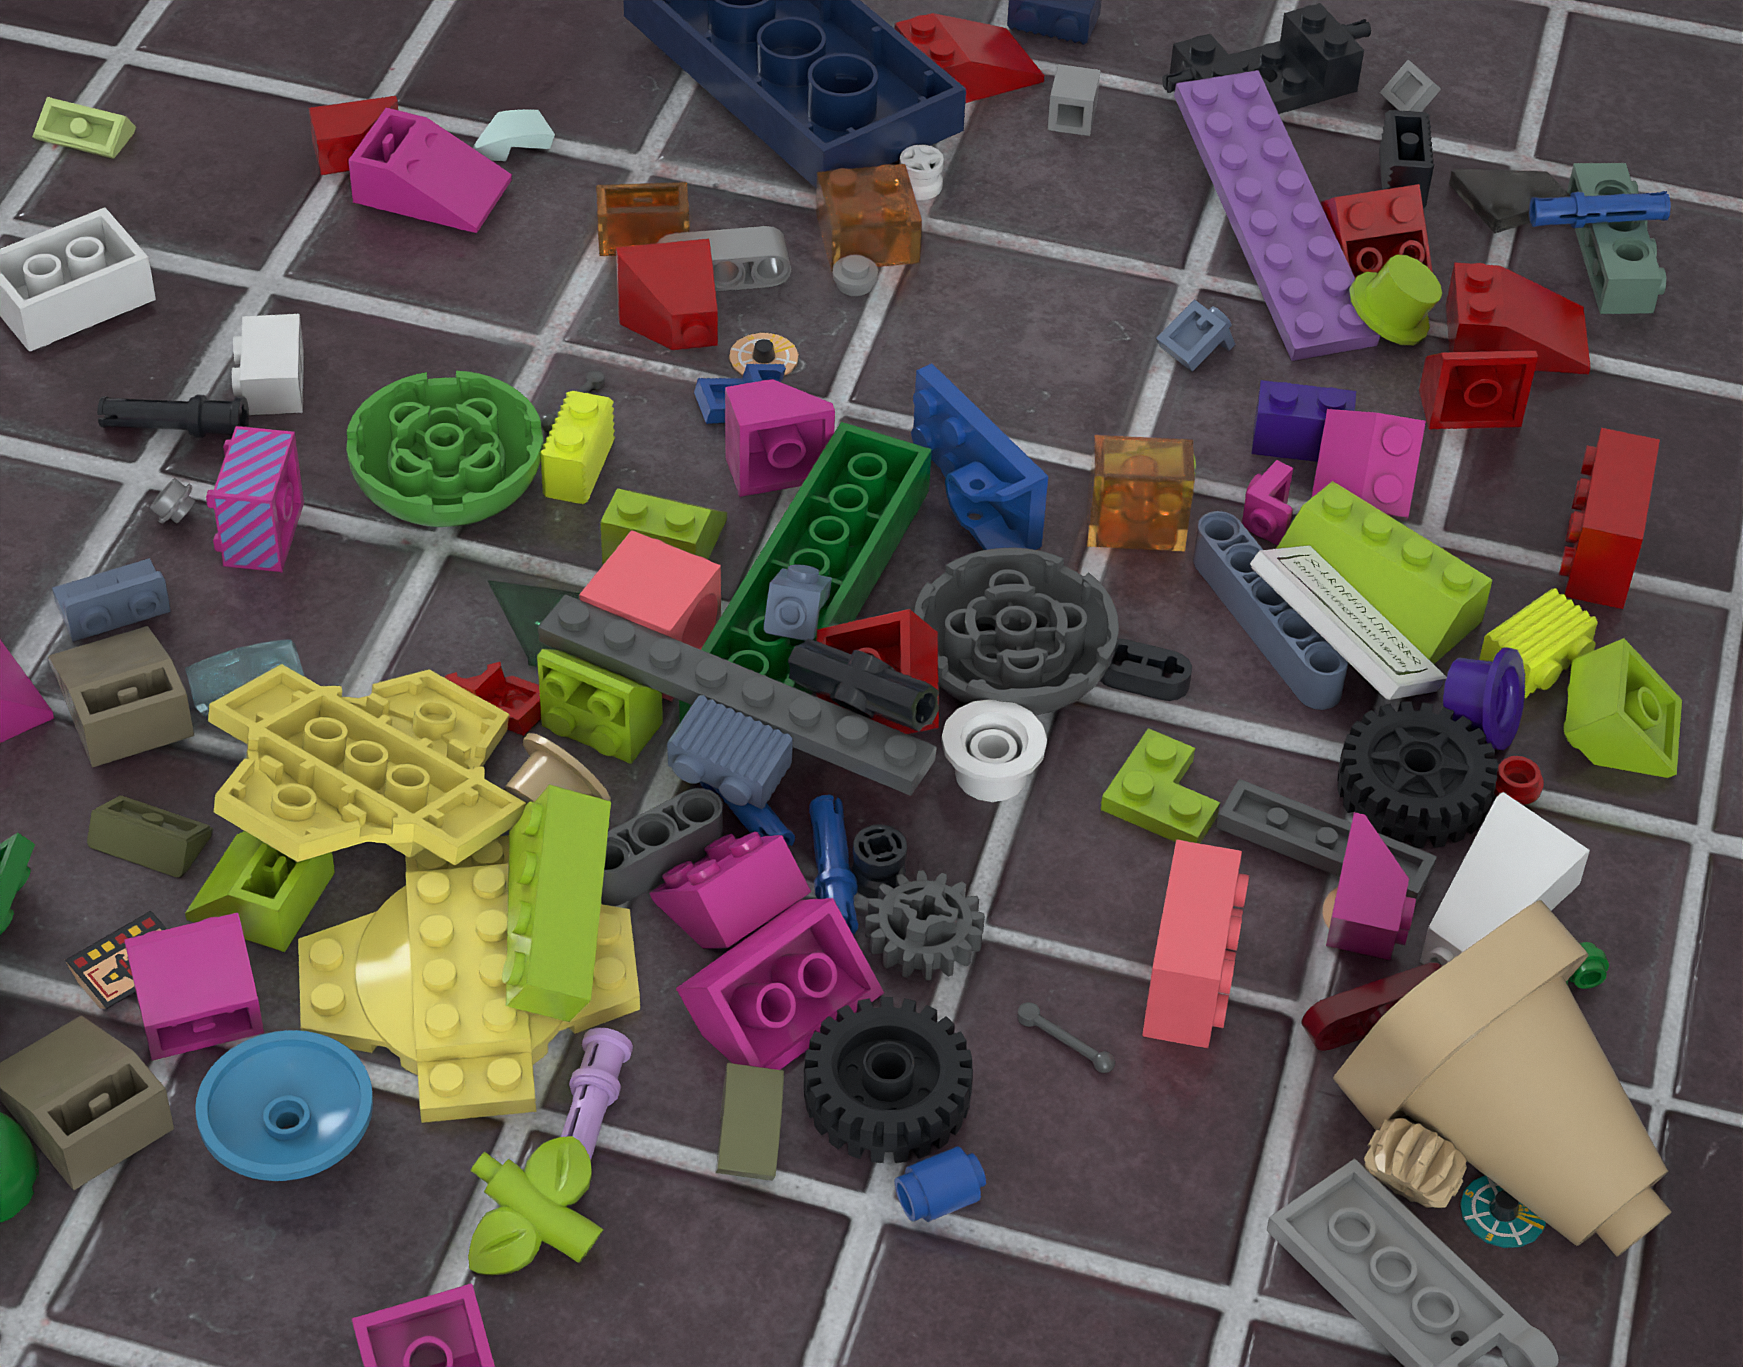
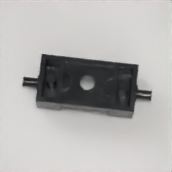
M1321 3L1284 13L1280 41L1242 52L1228 54L1211 34L1196 36L1192 39L1173 44L1170 74L1163 75L1162 84L1167 93L1175 92L1176 83L1258 70L1278 114L1358 91L1364 49L1355 40L1369 37L1371 35V26L1369 22H1366V19L1347 25L1340 24Z

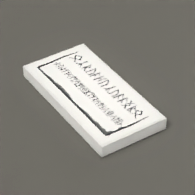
M1311 546L1260 550L1251 561V568L1387 700L1437 692L1446 681L1447 677Z

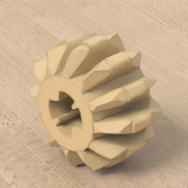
M1405 1118L1385 1119L1380 1129L1374 1132L1367 1145L1369 1149L1364 1157V1166L1367 1171L1376 1177L1381 1184L1393 1190L1395 1194L1406 1197L1410 1202H1418L1426 1208L1446 1207L1451 1197L1456 1196L1463 1183L1462 1177L1467 1169V1160L1463 1153L1455 1149L1452 1142L1444 1140L1437 1132L1424 1128L1420 1123L1413 1124Z

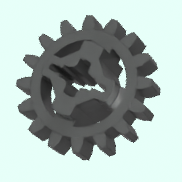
M924 870L918 871L916 881L909 882L903 874L897 875L896 888L882 883L879 886L878 899L870 898L868 901V915L865 918V937L870 938L871 954L883 953V966L886 969L897 963L903 965L902 976L906 978L913 973L914 969L922 970L925 980H931L933 970L939 968L948 977L952 976L955 961L961 965L969 966L971 964L972 951H980L985 915L982 912H978V896L965 897L966 884L964 882H959L952 887L946 885L947 874L941 873L935 881H929Z

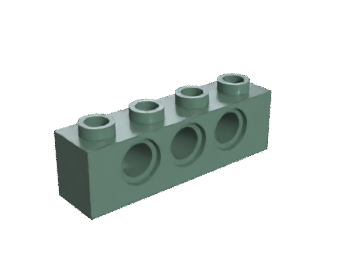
M1574 163L1566 197H1570L1572 192H1583L1585 196L1638 194V184L1636 181H1631L1626 163ZM1648 220L1585 223L1583 228H1575L1600 314L1654 313L1658 295L1664 294L1666 272L1663 267L1658 265L1656 259L1657 245L1655 239L1649 237L1647 231Z

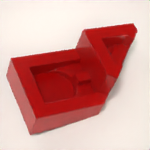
M501 662L488 664L487 670L478 676L464 679L455 672L444 677L509 713L507 729L524 736L541 719L539 685L515 676L505 677Z

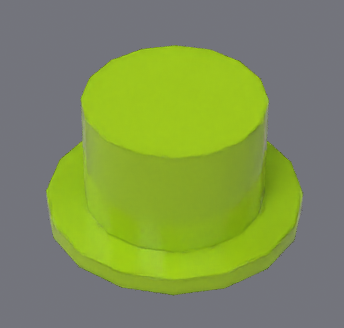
M1407 255L1391 257L1378 273L1365 272L1357 276L1349 289L1352 305L1358 316L1370 329L1389 341L1399 345L1412 346L1423 341L1430 329L1428 313L1442 296L1441 285L1431 270L1417 259Z

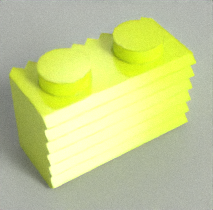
M577 391L566 393L563 405L560 406L561 411L558 412L555 424L552 425L549 437L546 438L543 450L540 451L542 489L545 497L579 504L588 502L615 439L613 435L615 423L613 422L614 415L612 414L614 411L612 407L614 401L609 397Z
M1554 588L1486 634L1479 660L1493 662L1496 654L1504 647L1518 650L1523 659L1525 671L1524 698H1527L1537 688L1542 690L1550 688L1557 681L1563 669L1567 670L1570 664L1572 665L1573 659L1594 651L1596 643L1593 641L1598 622L1595 616L1590 617L1588 611H1582L1580 605H1574L1572 599L1567 600L1564 594H1559L1557 588Z

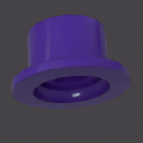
M1504 647L1496 654L1493 662L1457 658L1452 663L1445 682L1443 707L1454 711L1452 720L1456 722L1462 716L1472 721L1471 731L1480 728L1486 735L1487 744L1491 743L1493 748L1497 750H1505L1512 743L1518 731L1523 712L1525 671L1523 659L1519 651Z

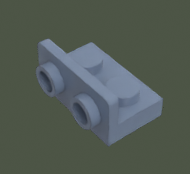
M150 558L52 588L55 603L72 642L171 612L164 576L161 571L155 570Z

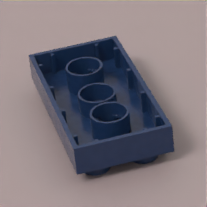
M623 0L624 17L822 194L828 191L846 189L853 185L857 178L900 160L902 151L910 146H931L964 131L966 88L861 0Z

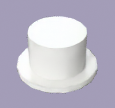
M988 699L973 701L958 708L945 722L941 742L945 757L955 767L957 783L964 792L978 800L996 802L1008 800L1018 795L1025 787L1028 774L1032 773L1044 758L1047 737L1043 724L1030 710L1016 703Z

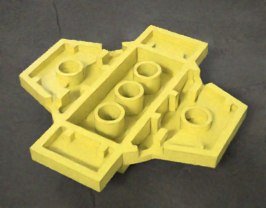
M280 664L209 704L208 722L247 744V758L243 759L215 794L214 813L296 862L364 842L386 843L409 858L426 848L440 858L456 865L511 829L522 817L526 802L484 779L485 769L483 765L507 732L509 713L429 669L375 683L372 685V693L370 695L353 698L342 697V686H320Z
M509 835L497 837L456 865L440 858L426 848L411 858L405 855L406 885L386 900L378 911L298 939L301 1031L328 1036L352 1050L372 1053L377 1046L387 1047L400 1058L401 1067L418 1076L421 1123L536 1112L533 1065L548 1053V1043L559 1031L569 1028L576 1034L640 1010V994L630 909L602 904L600 906L591 1001L570 1022L506 1006V984L502 981V973L507 958Z

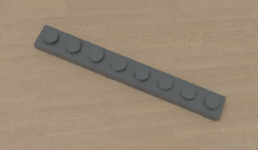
M566 594L538 627L539 642L693 705L699 695H704L708 700L713 699L717 704L722 703L726 708H732L736 713L741 712L745 717L751 716L754 721L760 720L763 725H770L773 730L779 729L783 734L788 733L793 738L792 747L910 796L935 761V745Z

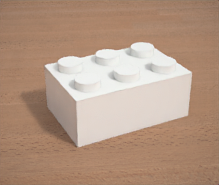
M105 207L0 249V317L29 352L156 300L149 257Z

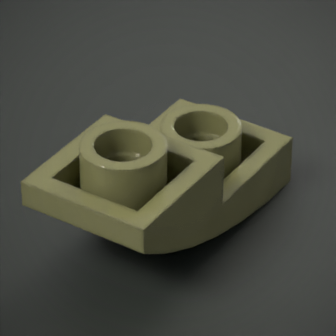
M727 1063L719 1120L721 1121L715 1173L773 1181L775 1178L782 1115L783 1070Z

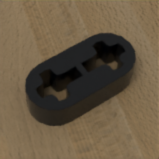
M1118 638L1114 657L1100 682L1114 689L1154 699L1173 701L1184 697L1189 691L1192 665L1187 657L1176 651ZM1116 661L1123 662L1121 666L1115 665ZM1165 673L1173 674L1171 678L1164 677Z

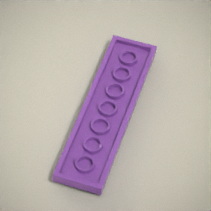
M1259 71L1176 83L1175 100L1291 361L1377 346L1380 335L1370 329L1358 316L1351 303L1349 289L1355 277Z

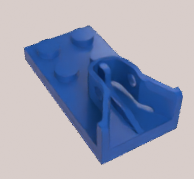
M932 363L916 370V385L913 395L914 423L911 431L912 441L916 445L932 449L931 460L941 469L946 478L945 489L947 499L960 525L969 530L983 550L995 548H1027L1036 550L1042 547L1048 475ZM976 513L981 515L982 518L972 520L968 515Z

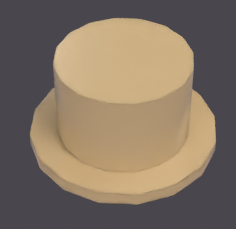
M528 733L523 739V746L530 757L507 783L505 791L526 802V805L530 801L535 802L549 784L610 801L611 798L600 781L564 749L538 734Z

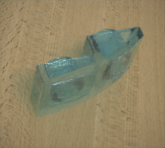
M291 639L257 643L217 654L186 667L185 670L195 707L204 717L208 716L210 703L280 664L304 676L296 645Z

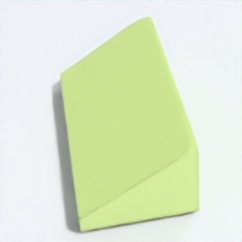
M47 97L32 137L36 140L114 159L133 136L136 126L123 115Z

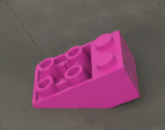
M385 108L348 160L353 203L474 233L479 231L512 181V174L429 118L390 108Z

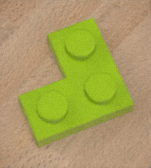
M1148 728L1103 794L1101 810L1171 841L1182 840L1200 844L1218 817L1220 802L1179 785V782L1193 763L1195 748Z

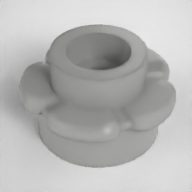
M174 478L165 486L150 506V509L160 516L158 522L164 523L171 519L178 523L195 503V500L189 496L192 485L184 486Z

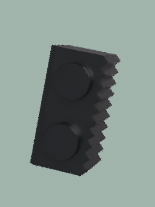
M1389 110L1385 113L1386 119L1384 120L1383 133L1381 134L1382 140L1380 141L1381 147L1379 148L1382 190L1419 184L1423 208H1425L1434 169L1430 115L1426 112Z

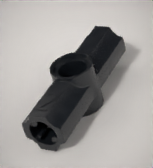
M808 638L803 644L794 647L788 659L790 666L788 678L803 688L805 687L818 694L826 695L838 705L866 718L872 719L875 714L919 732L924 726L932 724L938 713L939 691L925 681L896 672L887 663L862 651L853 650L852 654Z

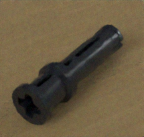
M200 394L191 397L189 401L126 399L102 396L97 409V415H105L98 419L99 426L102 428L129 427L188 430L189 434L195 438H203L206 433L233 435L236 426L248 427L249 407L244 396H237L234 401L207 400L205 395Z

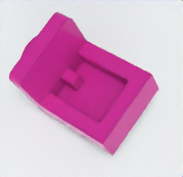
M1278 460L1263 475L1257 474L1251 480L1245 494L1242 524L1248 531L1276 545H1279L1290 527L1293 514L1292 507L1287 505L1293 468Z

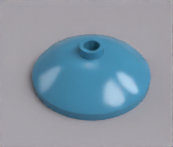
M276 1031L253 1037L238 1044L214 1063L204 1077L197 1094L196 1120L200 1136L208 1151L230 1170L259 1180H295L330 1168L357 1146L364 1136L372 1117V1085L369 1074L361 1060L339 1041L309 1031ZM288 1125H295L293 1128L282 1129Z

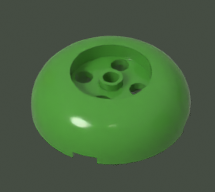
M456 371V378L427 379L426 372L397 380L381 388L366 399L352 416L347 429V459L351 473L363 493L376 506L390 515L410 523L430 527H454L472 524L492 517L512 505L522 496L535 478L541 462L540 451L543 450L541 420L532 403L517 389L501 380L467 371Z

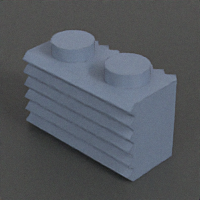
M699 695L667 742L668 766L672 768L680 779L688 783L697 784L702 781L719 789L721 795L733 804L743 806L749 803L763 809L766 802L770 800L771 794L775 792L776 786L780 784L782 777L785 776L787 769L791 766L793 738L788 733L783 734L779 729L773 730L770 725H763L760 720L754 721L751 716L745 717L741 712L736 713L732 708H726L722 703L717 704L713 699L708 700L704 695Z

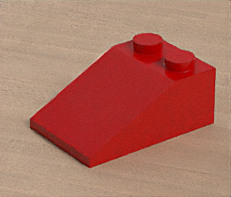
M936 13L919 15L912 19L894 23L895 30L966 88L965 103L1044 82L1045 75L1007 28Z
M1454 262L1446 301L1449 352L1536 351L1538 360L1535 371L1589 374L1591 366L1583 306L1502 266Z

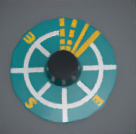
M1487 1176L1473 1180L1463 1192L1460 1204L1463 1221L1474 1235L1488 1244L1502 1248L1522 1247L1534 1242L1545 1229V1221Z

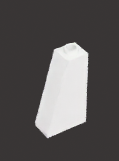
M1502 792L1496 797L1428 927L1420 962L1423 964L1435 962L1444 966L1536 901L1542 900L1552 911L1580 884L1590 850Z

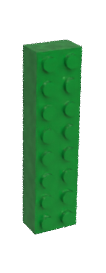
M841 422L701 650L812 695L814 691L803 688L788 678L790 672L788 659L794 647L803 644L805 640L768 634L764 631L769 584L782 568L788 569L790 565L814 567L819 570V575L832 577L830 597L819 611L817 629L855 621L929 492L932 449ZM817 632L815 638L813 639L814 641H817ZM679 700V723H681L692 706Z

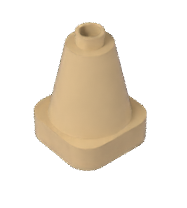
M1539 900L1521 910L1439 968L1401 998L1373 1026L1334 1075L1333 1080L1375 1130L1380 1129L1385 1119L1405 1118L1408 1115L1424 1128L1437 1132L1441 1138L1452 1142L1455 1149L1463 1153L1467 1162L1574 1245L1579 1246L1597 1233L1616 1257H1618L1672 1212L1651 1188L1667 1174L1668 1170L1566 984V981L1581 966L1589 954L1545 903Z

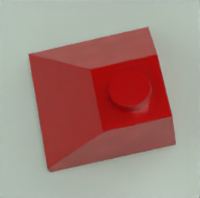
M709 238L616 247L618 317L620 325L670 350L718 346V309Z
M1449 352L1426 356L1419 394L1428 428L1522 427L1538 360L1537 352Z

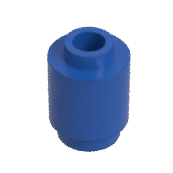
M957 1146L906 1167L905 1174L896 1177L894 1184L901 1207L909 1220L914 1222L923 1218L925 1221L930 1222L980 1201V1188L986 1185V1178L978 1158L973 1153L966 1155Z

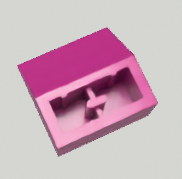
M753 832L738 839H735L733 834H729L713 841L704 849L707 856L694 864L691 861H686L671 868L662 876L665 883L649 892L654 903L702 948H728L811 893V890L783 836L760 837L758 832Z
M238 912L221 917H210L200 922L162 931H151L141 936L124 939L152 1061L264 1033L258 996Z

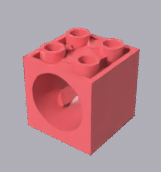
M631 530L579 594V599L701 650L721 617V565L711 562L704 557L696 556L665 544L661 540L653 539ZM662 693V698L669 701L674 699V697Z

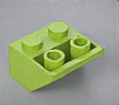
M542 649L537 655L542 726L550 729L558 736L569 737L594 748L603 755L613 756L632 764L663 724L662 692L561 650Z
M243 831L235 836L185 912L186 920L196 923L206 918L221 917L238 912L244 939L285 952L335 873L332 852L296 862L248 832Z

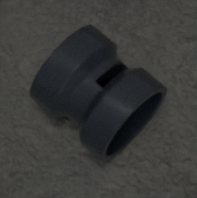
M882 824L871 825L862 829L855 836L853 842L854 864L852 873L857 878V892L868 899H878L879 886L882 883L896 888L897 875L903 874L906 877V838L899 830L892 826Z

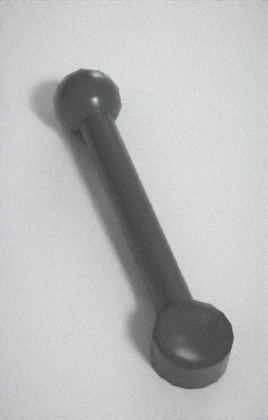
M598 370L588 372L586 374V383L577 392L589 393L592 389H601L605 385L604 373ZM561 407L557 408L552 414L547 413L541 417V428L544 431L549 432L552 430V425L555 424V418L558 417Z
M1027 1002L1019 1006L1018 1021L1020 1024L1028 1027L1038 1026L1093 1061L1094 1067L1098 1072L1109 1073L1113 1070L1116 1061L1110 1052L1096 1051L1040 1015V1009L1036 1004Z

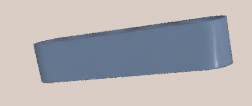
M1222 511L1209 512L1203 515L1198 521L1193 563L1198 572L1304 705L1320 710L1329 709L1337 705L1342 696L1348 661L1251 568V561L1263 549L1240 520L1234 515Z

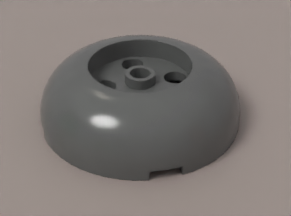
M1027 548L988 549L965 555L946 565L945 573L932 584L927 582L917 598L914 610L916 615L938 632V685L952 697L966 705L973 701L988 699L1011 702L1030 710L1034 715L1046 714L1062 709L1085 696L1102 679L1114 657L1118 641V614L1104 586L1089 572L1082 576L1078 572L1064 566V558ZM994 627H995V630L985 631V630H987V629H990V628H994Z

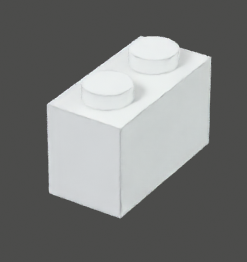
M300 314L242 316V336H233L235 364H240V367L232 368L233 395L244 396L247 399L249 415L303 413L304 345Z

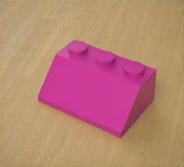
M833 898L798 901L676 988L702 1036L730 1062L781 1070L809 1049L812 1035L815 1031L820 1033L821 1023L828 1016L836 1020L837 1010L846 1005H849L854 1013H856L859 1000L870 998L871 1002L884 994L882 987Z

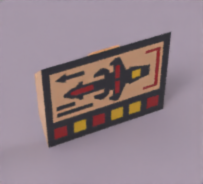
M149 911L65 959L79 985L99 1008L108 1009L136 992L124 939L141 936L151 931L166 930L167 928L152 911Z

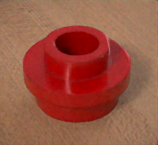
M1511 756L1504 759L1498 765L1494 791L1496 796L1504 792L1522 805L1531 804L1540 797L1544 781L1540 769L1535 762L1526 757Z

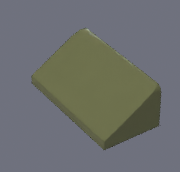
M120 795L92 810L87 844L92 849L174 877H181L188 871L211 838L213 828L210 825Z

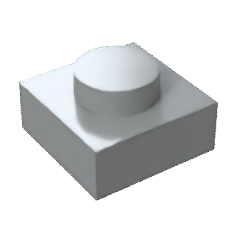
M1407 60L1379 93L1400 111L1422 112L1439 93L1441 88L1415 64Z

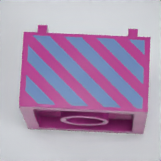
M236 426L231 440H226L224 443L225 458L214 490H208L206 495L207 506L214 509L218 530L213 539L214 549L217 552H221L224 567L282 572L304 506L295 432Z

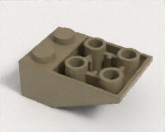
M148 626L48 655L49 663L92 768L194 736L187 693L171 657Z
M82 1015L0 1062L1 1102L73 1190L174 1130L166 1088L133 1050Z

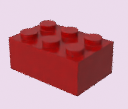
M1601 428L1596 447L1586 446L1580 474L1588 475V479L1580 478V481H1577L1571 509L1580 510V512L1574 511V513H1571L1565 542L1574 543V547L1565 546L1559 575L1568 577L1565 597L1624 609L1643 542L1660 439Z

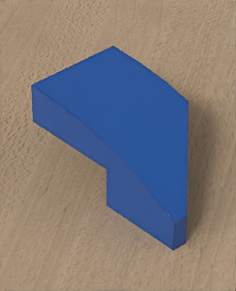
M746 364L742 378H698L694 394L706 424L725 423V387L770 379L781 382L786 370L784 364Z

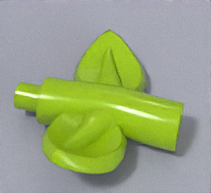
M573 1136L559 1137L543 1143L531 1154L526 1162L524 1171L512 1160L508 1159L502 1165L486 1152H483L470 1170L488 1184L484 1193L500 1206L485 1213L473 1233L468 1260L469 1269L477 1274L502 1275L519 1271L532 1262L540 1249L542 1241L566 1254L577 1263H580L604 1231V1229L591 1220L566 1207L575 1204L589 1189L592 1178L589 1154L583 1144Z

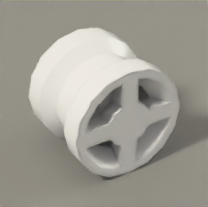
M913 145L902 151L899 163L902 170L899 176V189L903 195L915 200H929L940 194L943 186V179L940 174L944 167L943 154L938 149L928 145Z

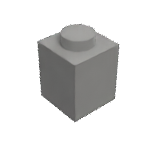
M1058 64L1050 95L1047 130L1090 136L1098 101L1100 70Z

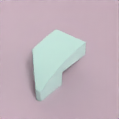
M539 110L502 111L495 115L474 144L473 149L491 161H506L511 147L550 149L555 134Z

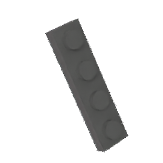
M1239 779L1218 814L1216 828L1340 877L1352 823ZM1379 834L1408 876L1409 882L1406 897L1415 898L1416 906L1434 871L1437 856Z

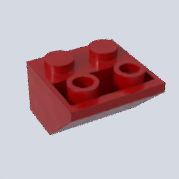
M1419 184L1339 196L1320 202L1355 278L1365 272L1378 273L1387 261L1395 255H1407L1417 259L1433 273Z

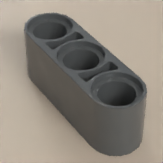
M704 788L690 789L608 831L601 904L609 906L624 904L665 882L662 876L671 868L686 861H691L694 864L707 856L704 850L705 847L723 837V813L720 797L713 791Z

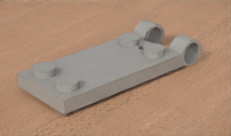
M1355 1158L1269 1217L1267 1232L1404 1367H1468L1495 1346L1501 1349L1503 1359L1508 1367H1556L1558 1365V1355L1549 1338L1522 1318ZM1458 1337L1464 1345H1455L1451 1339Z

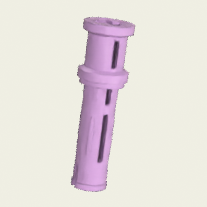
M593 1028L584 1035L582 1047L585 1054L580 1069L575 1070L570 1079L569 1086L573 1095V1102L561 1137L573 1136L578 1139L585 1147L590 1160L607 1106L614 1103L620 1093L621 1085L618 1077L622 1063L630 1059L633 1049L631 1041L625 1035L609 1028Z

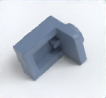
M790 565L788 569L782 568L769 584L764 631L768 634L805 641L808 638L813 640L817 632L819 611L830 597L832 577L821 576L818 569L807 565Z

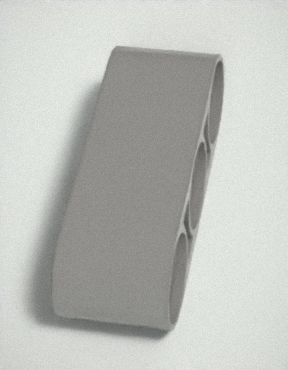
M760 226L674 233L666 235L658 241V243L709 238L715 291L773 287L785 282L791 273L784 234L775 227Z

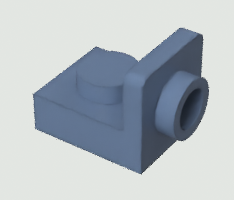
M1195 299L1156 338L1160 348L1192 372L1218 345H1221L1227 351H1230L1236 345L1229 330L1232 324L1227 316L1214 306L1208 310Z

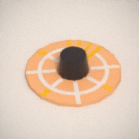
M756 333L737 340L731 347L729 360L732 368L742 376L746 364H784L786 368L784 376H786L797 366L799 354L795 345L787 338L772 333Z

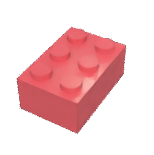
M1176 840L1152 967L1143 1037L1209 1048L1212 1026L1224 1028L1229 995L1225 994H1230L1236 952L1226 949L1237 951L1243 914L1242 909L1233 908V906L1244 908L1249 875L1239 873L1242 851Z

